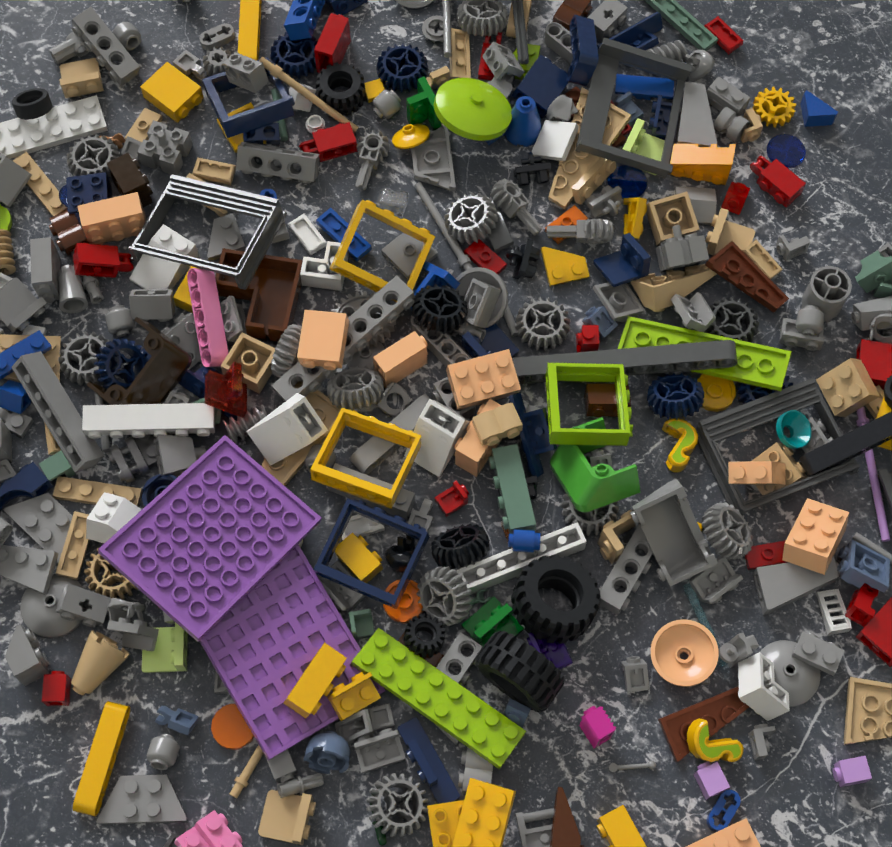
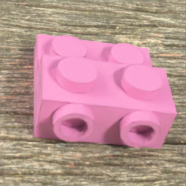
M215 810L197 821L194 827L174 841L177 847H243L241 836L235 831L232 833L227 827L228 821L226 817L221 813L217 814Z

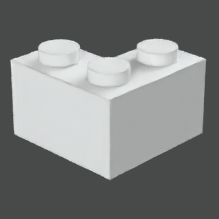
M327 241L324 259L303 257L300 272L302 286L342 291L345 277L330 270L341 243ZM347 250L346 255H345V257H344V259H343V260L346 261V262H348V257H349V252H348V250Z
M761 652L738 662V696L743 703H746L767 721L790 711L789 693L775 682L774 663Z

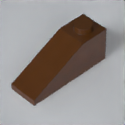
M558 787L555 797L550 847H584V845H580L581 837L563 787Z

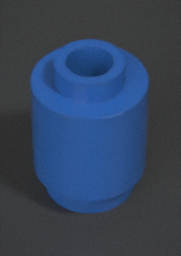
M514 529L513 534H509L508 547H512L513 552L534 553V550L539 551L540 533H535V530Z

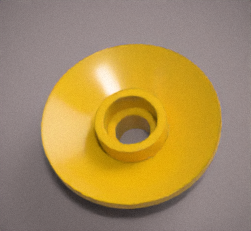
M423 124L405 125L393 135L392 143L399 149L419 146L429 138L430 130Z

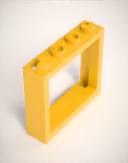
M362 200L355 209L330 270L375 292H378L388 283L343 260L363 213H366L424 243L407 282V286L413 291L435 236L430 234V231L425 228H418L412 225V222L407 219H400L394 216V213L389 210H382L376 207V204L372 201Z
M341 408L310 469L311 480L392 509L421 448V435L413 433L412 430L407 431L399 428L395 424L379 421L373 416H365L355 410L351 411ZM345 426L410 448L391 490L326 467Z

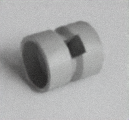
M725 107L717 116L713 125L716 131L721 134L726 133L728 139L737 143L741 139L743 131L748 128L750 121L741 115L737 117L735 111Z

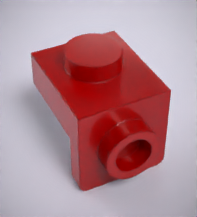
M731 182L721 208L739 215L751 188L746 187L743 183Z
M455 480L452 482V487L435 497V502L447 517L468 504L469 492L463 484L460 485Z

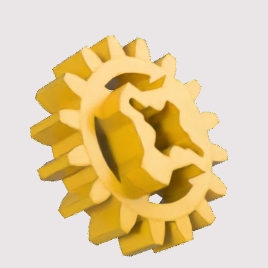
M772 87L771 91L765 88L764 92L759 91L754 99L753 110L760 116L761 122H766L767 127L770 123L773 124L774 128H776L778 123L784 126L785 121L789 123L791 117L794 116L796 104L793 103L794 97H788L789 92L783 93L782 88L778 91L775 90V87Z

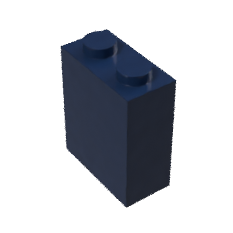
M540 54L511 96L516 100L522 96L531 97L536 103L540 118H543L547 114L550 104L568 84L566 80L567 72L558 68L549 58Z

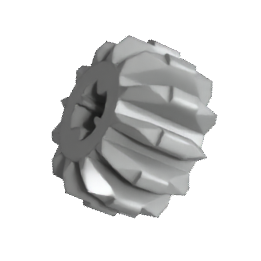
M221 46L219 50H216L215 47H213V51L207 50L206 56H203L202 60L203 68L209 77L225 71L222 63L232 55L229 49L224 50Z

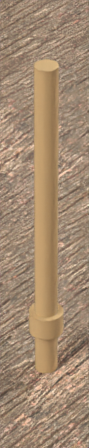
M263 56L261 57L259 62L263 63L264 68L270 71L273 77L281 79L339 123L350 122L353 133L356 132L359 128L284 73L280 66L272 64Z

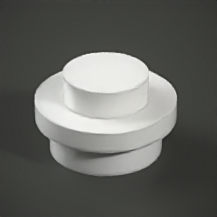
M311 115L306 121V129L310 133L324 129L325 121L319 115Z

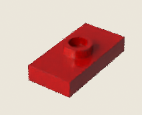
M719 16L704 25L718 38L717 44L728 55L743 45L744 40Z
M478 239V243L474 241L464 250V254L468 255L470 260L478 267L490 269L497 274L507 267V263L480 239Z
M786 540L752 546L751 551L745 555L748 570L788 563L782 560Z

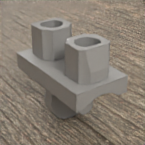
M608 185L602 189L600 197L597 198L595 195H591L586 199L592 219H598L607 213L612 216L618 214L617 208L623 204L621 197L622 189L619 186L612 188Z
M742 632L719 648V657L732 668L738 665V662L753 653L752 650L757 649L759 644L754 635L745 637L744 632Z

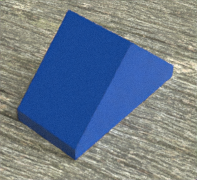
M805 91L800 103L804 127L832 125L838 111L809 91Z

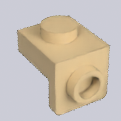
M753 108L745 110L743 116L750 121V124L743 131L742 143L758 139L763 128L760 116L755 113Z

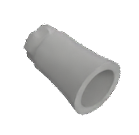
M62 266L58 271L59 308L65 313L81 312L88 307L81 276L75 275L74 266Z

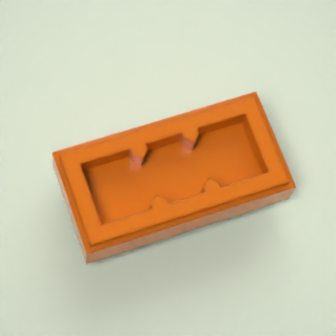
M574 205L548 226L576 225L577 220H587L588 217ZM552 238V239H553L557 244H559V243H561V242H562L564 239H566V238Z

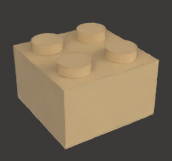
M687 191L647 204L646 214L657 246L661 245L660 242L665 241V239L674 237L672 226L680 225L682 237L697 233L700 230Z
M242 332L221 364L222 373L225 377L260 394L272 375L271 361L275 348Z
M850 358L816 379L834 416L847 417L880 397L864 364L858 359Z

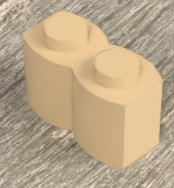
M513 402L483 412L472 418L473 426L482 446H494L502 438H514L520 434L523 428Z

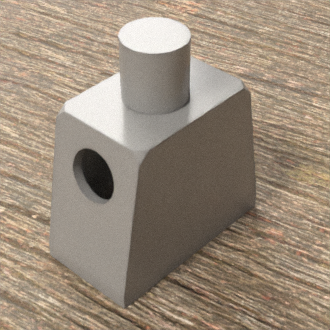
M157 435L153 442L159 474L164 476L169 474L176 477L180 476L206 452L205 447L194 448L192 438L186 436Z

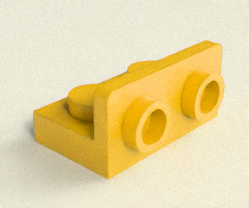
M360 672L350 678L352 682L345 686L344 683H341L332 688L333 693L327 698L340 721L381 698L370 679L372 677L371 672L365 675L363 672Z

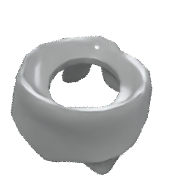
M560 95L548 107L546 117L547 120L560 121V119L568 121L571 120L570 116L572 114L578 113V110L572 98Z
M880 314L869 325V340L872 341V338H874L878 342L892 344V334L883 336L877 331V325L880 322L892 324V314Z
M391 382L384 389L381 400L377 401V405L385 414L397 416L409 406L412 398L409 399L407 391L402 386ZM392 393L399 394L403 399V405L399 409L390 408L387 405L388 395Z
M118 598L111 599L107 607L110 621H118L119 618L131 619L134 613H137L140 621H144L142 613L145 610L144 604Z

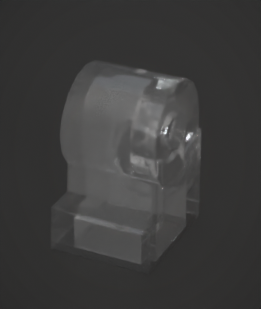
M382 188L376 201V206L403 217L408 204V192L402 190L395 192L389 188Z

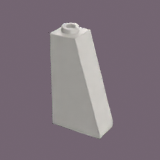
M685 82L676 144H699V147H710L711 144H717L705 84Z
M892 296L853 304V312L851 313L853 324L861 331L869 330V325L875 317L884 313L892 314ZM880 322L877 325V330L892 328V324L889 322Z
M834 556L825 575L789 562L757 567L753 572L762 614L768 615L834 583L840 575V572L837 571L839 563L835 562Z

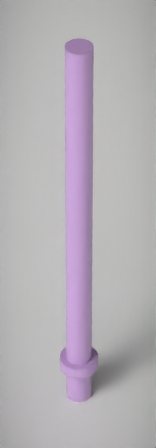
M865 407L858 409V420L856 422L857 426L861 427L870 421L866 417ZM873 449L865 452V458L882 542L890 541V535Z

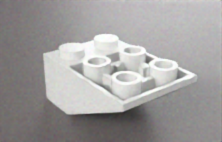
M296 393L246 432L271 466L311 444L327 432L328 429L306 397Z
M429 399L413 433L421 435V448L414 462L440 477L456 450L454 446L460 437L463 438L470 421L441 403ZM407 448L404 455L405 457H407L410 448Z

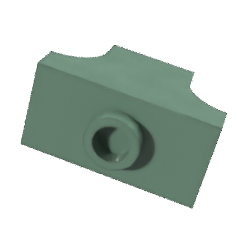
M877 250L860 261L862 269L855 276L857 283L866 293L878 287L880 282L885 283L892 279V256L884 257Z

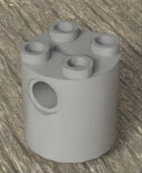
M825 266L816 270L803 293L802 308L807 305L819 307L820 311L825 315L824 322H830L833 318L837 317L851 293L852 284L847 273L834 266Z

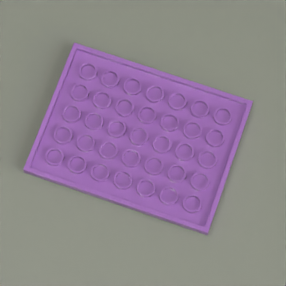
M224 435L98 549V553L199 642L321 522L322 518Z

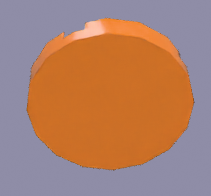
M400 580L389 584L385 591L394 595ZM413 580L409 581L397 609L383 604L388 617L400 623H408L409 620L412 621L414 616L419 618V615L424 611H421L423 609L422 604L418 603L420 597L417 595L419 591L418 583Z
M231 703L223 706L214 715L211 731L214 739L220 746L230 750H238L253 740L254 735L236 704Z

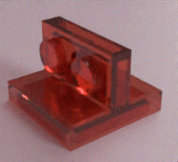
M234 361L225 375L212 370L207 372L205 375V404L244 418L247 413V384L242 382L244 377L242 374V364Z

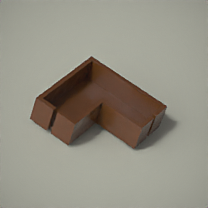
M223 248L219 264L236 268L245 251ZM265 255L246 290L238 287L234 277L216 273L215 279L218 296H234L236 299L251 301L245 323L247 335L264 340L268 336L270 341L278 342L284 330L293 324L302 286L300 272L303 260Z

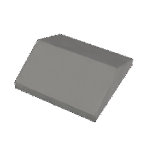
M676 186L675 195L688 192L697 223L700 225H711L714 214H716L717 199L715 189Z
M607 282L594 285L593 290L613 321L625 322L628 316L635 317L645 311L627 283L613 287Z

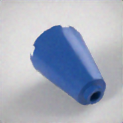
M522 96L517 99L512 108V119L504 134L513 145L517 146L518 144L529 147L535 144L542 128V122L535 101L529 96Z

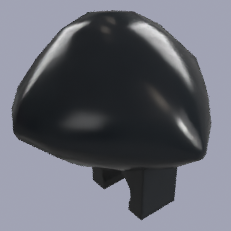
M406 535V538L399 536L397 537V545L391 546L385 551L384 555L388 564L396 572L405 571L416 548L415 538Z

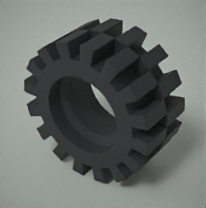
M420 614L419 618L414 616L412 621L409 620L403 637L404 645L409 647L410 651H415V655L422 654L421 658H426L427 654L429 658L433 657L434 653L438 654L446 636L445 628H442L443 623L439 622L437 624L438 618L434 617L432 620L429 614H427L426 618H424V614ZM418 631H427L432 635L433 639L431 641H422L417 638L416 633Z

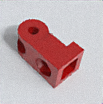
M864 583L853 593L845 616L865 627L875 615L876 610L872 609L871 605L878 596V589H874Z

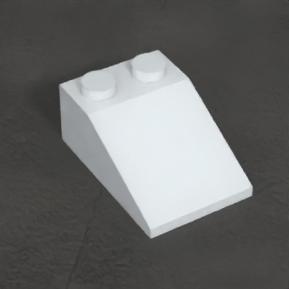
M164 224L147 245L195 258L199 257L196 244ZM142 254L129 279L143 289H172L190 266Z
M104 492L86 519V539L101 543L107 542L142 509L124 497Z

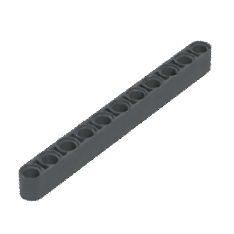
M732 340L512 358L519 384L546 382L547 363L623 364L624 374L628 376L728 368L738 363L736 344Z

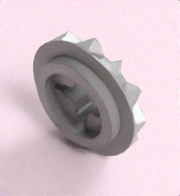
M431 16L424 21L422 33L426 36L427 40H432L434 43L436 41L443 42V16ZM439 25L440 30L438 31V33H435L434 30H436V27H438Z

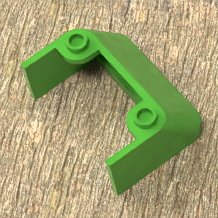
M603 417L572 428L605 429ZM559 444L550 459L551 470L575 508L580 512H589L641 493L636 464L614 471L610 465L603 463L591 467L583 454L607 445Z

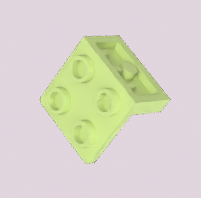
M637 118L622 150L661 161L665 140L645 133L646 130L643 129L645 121Z
M176 622L175 627L156 628L159 631L154 651L142 650V672L187 671L188 633Z

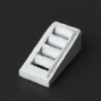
M839 589L817 592L827 635L849 632L852 626L850 619L845 616L846 608ZM834 596L835 600L825 601L824 597ZM837 604V608H827V605ZM839 612V616H830V613ZM841 620V624H835V625H834L833 622H832V621Z

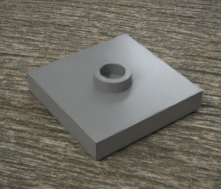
M402 233L382 248L381 253L409 279L424 243ZM432 246L425 260L429 263L438 256V252Z

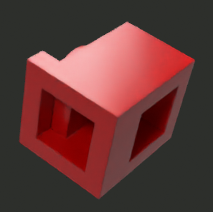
M582 325L581 333L576 334V352L598 351L599 325Z

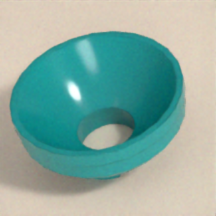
M797 410L787 411L778 418L776 423L778 438L786 447L797 449L809 443L812 431L810 423L803 413ZM784 426L790 430L789 438L783 433Z

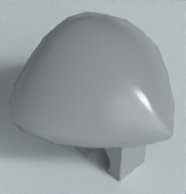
M696 50L690 55L686 54L685 56L688 58L687 64L692 65L691 73L688 76L690 82L703 78L714 67L715 61L712 55L705 50Z

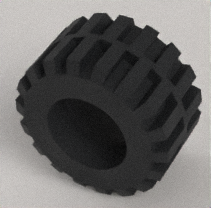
M336 62L333 66L327 65V69L323 68L320 71L321 74L317 76V97L342 115H351L352 111L357 112L358 107H362L363 101H365V80L363 74H360V70L358 68L355 69L354 65L350 64L348 66L346 62H342V64ZM340 86L349 88L345 92L333 91L334 88Z

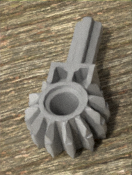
M372 130L371 134L365 131L364 137L359 136L357 150L361 168L355 187L360 191L366 190L372 169L378 170L379 163H382L383 157L387 158L390 144L388 143L387 136H383L381 131L378 134H375L374 130Z
M505 178L496 182L490 196L493 198L492 201L497 204V207L502 208L509 218L518 216L534 236L540 233L542 230L541 226L526 209L530 202L522 193L523 189L519 188L518 184L513 183L512 180L508 181Z
M601 218L577 220L576 225L547 226L548 238H576V243H607L612 241L614 233L613 223Z

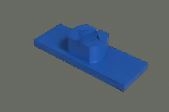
M616 74L615 94H626L630 91L636 99L650 100L652 97L658 98V95H662V98L673 99L674 81L667 78Z

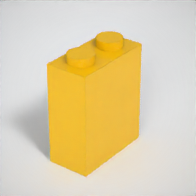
M166 62L140 86L143 97L176 123L185 118L189 111L199 105L204 98L201 86L169 62Z

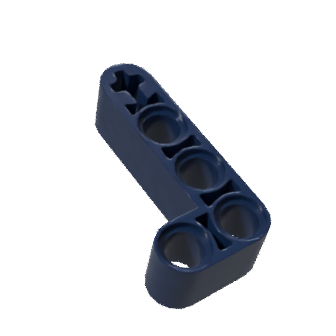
M574 15L570 23L573 61L568 69L566 80L567 82L586 87L597 67L599 59L593 19Z

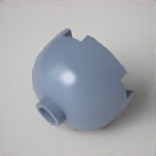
M326 731L316 734L310 739L303 760L309 762V768L316 772L330 774V770H339L340 773H343L349 767L351 751L347 741L334 731Z

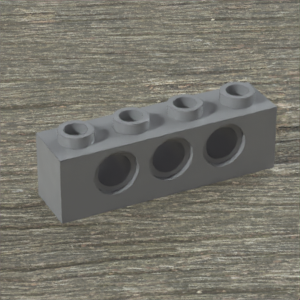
M89 7L72 19L74 34L84 40L87 50L96 55V60L101 67L105 66L109 71L108 74L112 81H117L122 86L139 74L140 66L92 7ZM93 30L97 33L95 35H91L88 32ZM106 45L109 49L103 50L100 46ZM118 60L121 64L115 65L112 61Z
M242 142L237 149L236 170H242L244 174L261 173L263 177L279 176L282 180L298 179L301 183L309 184L318 177L320 154ZM254 158H261L262 165L257 164ZM274 160L280 161L282 168L276 167ZM293 163H298L301 166V171L295 170Z
M640 524L600 589V606L616 615L619 614L620 610H626L631 601L628 596L631 591L636 593L641 584V581L638 580L642 573L646 575L652 565L649 560L654 554ZM642 549L645 551L646 555L639 556L636 554L635 550ZM632 567L636 573L628 574L625 568ZM615 585H621V586H623L624 589H625V592H623V593L617 592V591L614 589V586H615Z

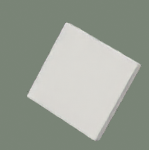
M545 120L532 149L534 158L541 157V159L566 161L580 126L577 123Z

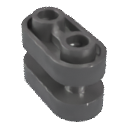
M132 436L125 439L127 446L119 449L118 445L115 444L109 447L110 452L107 453L112 464L117 463L119 467L116 472L121 482L126 481L127 484L135 480L133 474L138 471L143 476L150 473ZM131 453L136 463L128 466L124 456Z

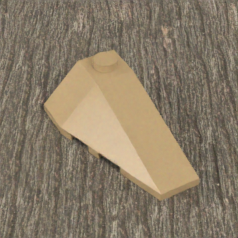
M705 264L685 267V271L667 270L666 275L655 276V273H651L646 277L631 281V284L644 307L651 309L653 312H662L665 308L674 305L671 298L675 294L685 297L717 273L709 269Z

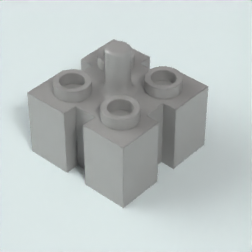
M153 120L147 132L149 140H143L137 151L140 163L153 169L161 166L163 172L178 175L183 166L182 156L187 157L193 146L190 132L176 127L171 131L168 125Z
M680 225L672 226L673 238L665 239V241L660 242L661 246L655 248L660 272L699 264L709 259L704 235L697 236V233H692L682 237Z

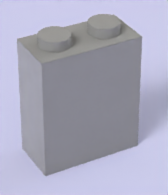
M52 238L30 239L31 284L38 297L42 296L46 302L50 303L60 300L58 282L60 255Z

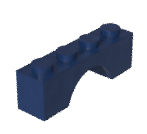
M34 462L23 466L19 473L2 483L0 487V513L3 507L14 498H34L45 494L53 487Z

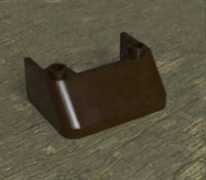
M136 317L134 321L149 332L144 340V349L152 357L128 389L121 385H112L105 389L103 386L91 382L87 383L90 389L111 405L163 404L170 391L175 388L192 363L189 353L152 324Z

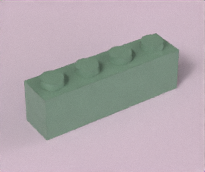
M518 444L492 448V454L488 457L490 469H494L496 474L493 477L495 489H499L500 496L497 499L499 509H503L505 517H502L504 530L508 529L509 534H513L514 529L536 530V521Z

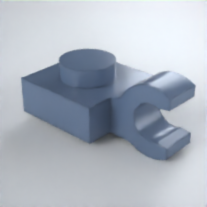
M161 706L157 713L162 715H159L155 722L159 725H166L168 723V728L189 735L197 725L199 716L180 708L175 712L167 706Z

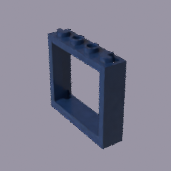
M264 68L267 76H270L281 99L232 116H228L217 93L238 86L229 82L225 71L202 79L207 97L227 138L294 115L292 106H294L295 102L292 95L289 96L286 84L278 77H273L266 68Z
M347 498L313 570L316 575L397 609L430 537L426 529L420 527L419 524L412 526L406 523V520L400 516L394 515V517L386 515V511L379 507L372 509L367 507L366 503L362 500L354 499L353 501ZM353 512L419 540L394 595L328 567Z

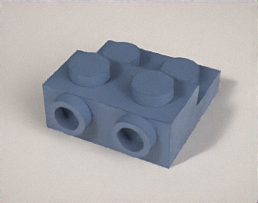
M851 540L847 546L844 545L840 549L838 557L842 558L837 567V571L841 572V579L858 588L866 583L883 593L889 588V558L854 540Z

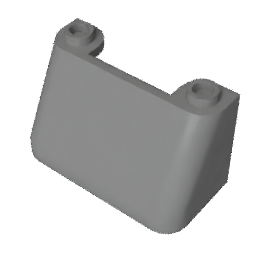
M677 479L666 483L633 505V511L630 512L634 523L640 524L660 567L657 572L661 581H667L670 587L718 564L714 554H711L709 545L704 539L689 506V501L686 498L687 494Z

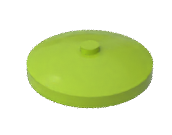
M451 79L439 87L434 99V110L441 123L453 133L467 139L486 141L498 138L506 132L512 119V109L506 97L492 85L477 79Z

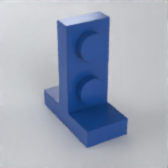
M425 261L422 269L427 273V276L415 290L414 295L419 293L421 288L425 289L427 285L433 287L436 283L438 287H442L444 284V286L452 287V289L456 290L460 283L449 272Z

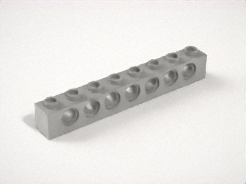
M397 275L348 318L349 327L346 340L351 342L348 346H345L343 365L352 359L353 354L363 350L370 339L379 336L388 323L395 322L404 309L408 310L414 304V292ZM390 300H397V303L394 305L387 304ZM376 313L382 314L378 319L372 318ZM359 327H366L364 332H356ZM297 362L271 386L276 394L286 402L296 393L306 397L310 392L317 391L321 383L326 378L329 379L334 376L337 370H327L321 366H315L314 368H319V371L316 374H310L313 368L303 367ZM297 382H303L300 388H294V385Z

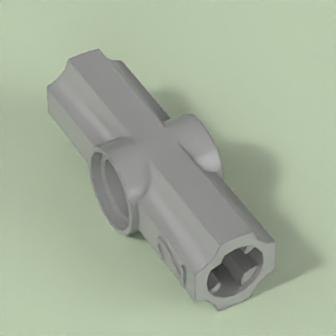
M91 30L88 33L95 35L97 32ZM74 32L67 36L66 41L49 49L53 60L58 65L75 55L82 57L89 53L84 45V40L81 37H77Z

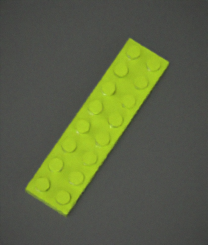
M630 316L627 318L618 349L732 340L736 344L738 363L735 366L692 370V372L782 391L792 352Z
M380 628L375 631L352 660L351 665L364 674L371 672V679L499 770L526 733V730L419 655H415L413 651H410L409 648Z

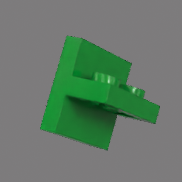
M424 76L417 79L418 94L406 98L407 121L413 125L421 124L428 119L433 130L441 127V121L434 110L435 94Z
M495 596L461 624V627L467 634L483 647L495 632L505 631L517 637L524 630L523 626L512 616L513 609L507 603L503 606Z

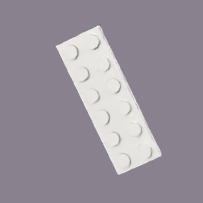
M97 95L53 107L47 114L35 119L24 120L15 118L1 122L0 153L12 159L21 156L25 152L28 154L80 139V137H87L88 134L91 136L108 131Z

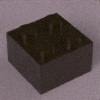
M126 153L106 163L114 185L121 196L138 192L143 208L153 203L150 196L153 194L149 186L150 182L145 173H141V167L136 158L132 159L129 153Z

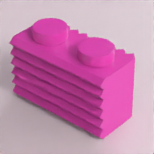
M592 706L584 711L579 725L594 749L611 739L616 730L613 722H610L611 719L608 718V715L605 714L606 711L601 706L598 708Z

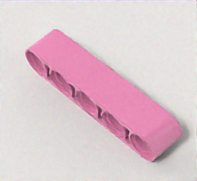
M191 268L188 271L187 281L201 361L205 367H221V364L228 355V347L215 274L212 271Z

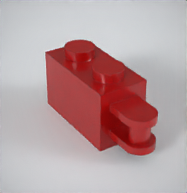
M350 122L339 123L333 127L312 132L313 139L299 144V148L303 152L320 154V162L358 152L357 141Z
M759 156L756 162L750 164V169L759 176L757 180L759 187L773 196L779 204L787 208L802 194L806 183L777 159L771 163L765 157Z
M77 243L73 254L75 275L116 278L118 271L130 272L134 269L130 259L132 255L129 253H118V246Z

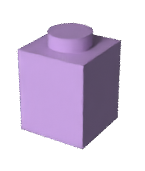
M866 756L840 760L834 764L833 776L835 781L839 782L840 787L865 783L872 779Z
M707 761L697 766L698 771L694 773V777L706 800L730 788L718 762L711 764Z

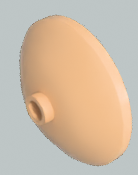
M681 619L669 622L659 629L651 644L652 664L656 672L665 681L681 687L698 685L707 680L717 666L719 650L716 639L704 625L696 621ZM686 653L688 658L683 660L680 658V654Z

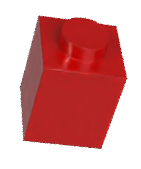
M52 671L51 674H44L42 702L46 706H69L71 678L63 671Z

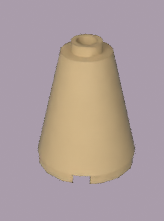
M92 630L73 675L71 684L74 686L72 689L82 696L85 693L91 694L129 657L130 653L124 647L120 651L117 642L100 632L95 633Z

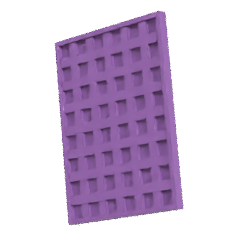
M299 545L289 552L200 640L202 647L268 761L339 719L327 698L333 693L332 690L327 697L322 695L319 700L322 705L315 715L310 713L306 719L283 704L324 642L347 657L343 663L346 666L345 670L339 678L335 676L331 682L334 685L333 688L341 683H344L345 686L352 682L350 678L361 672L351 665L352 660L361 649ZM371 679L379 695L384 693V687Z

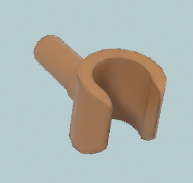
M121 133L115 134L113 137L105 136L107 140L111 139L118 149L123 148L122 143H125L126 140Z

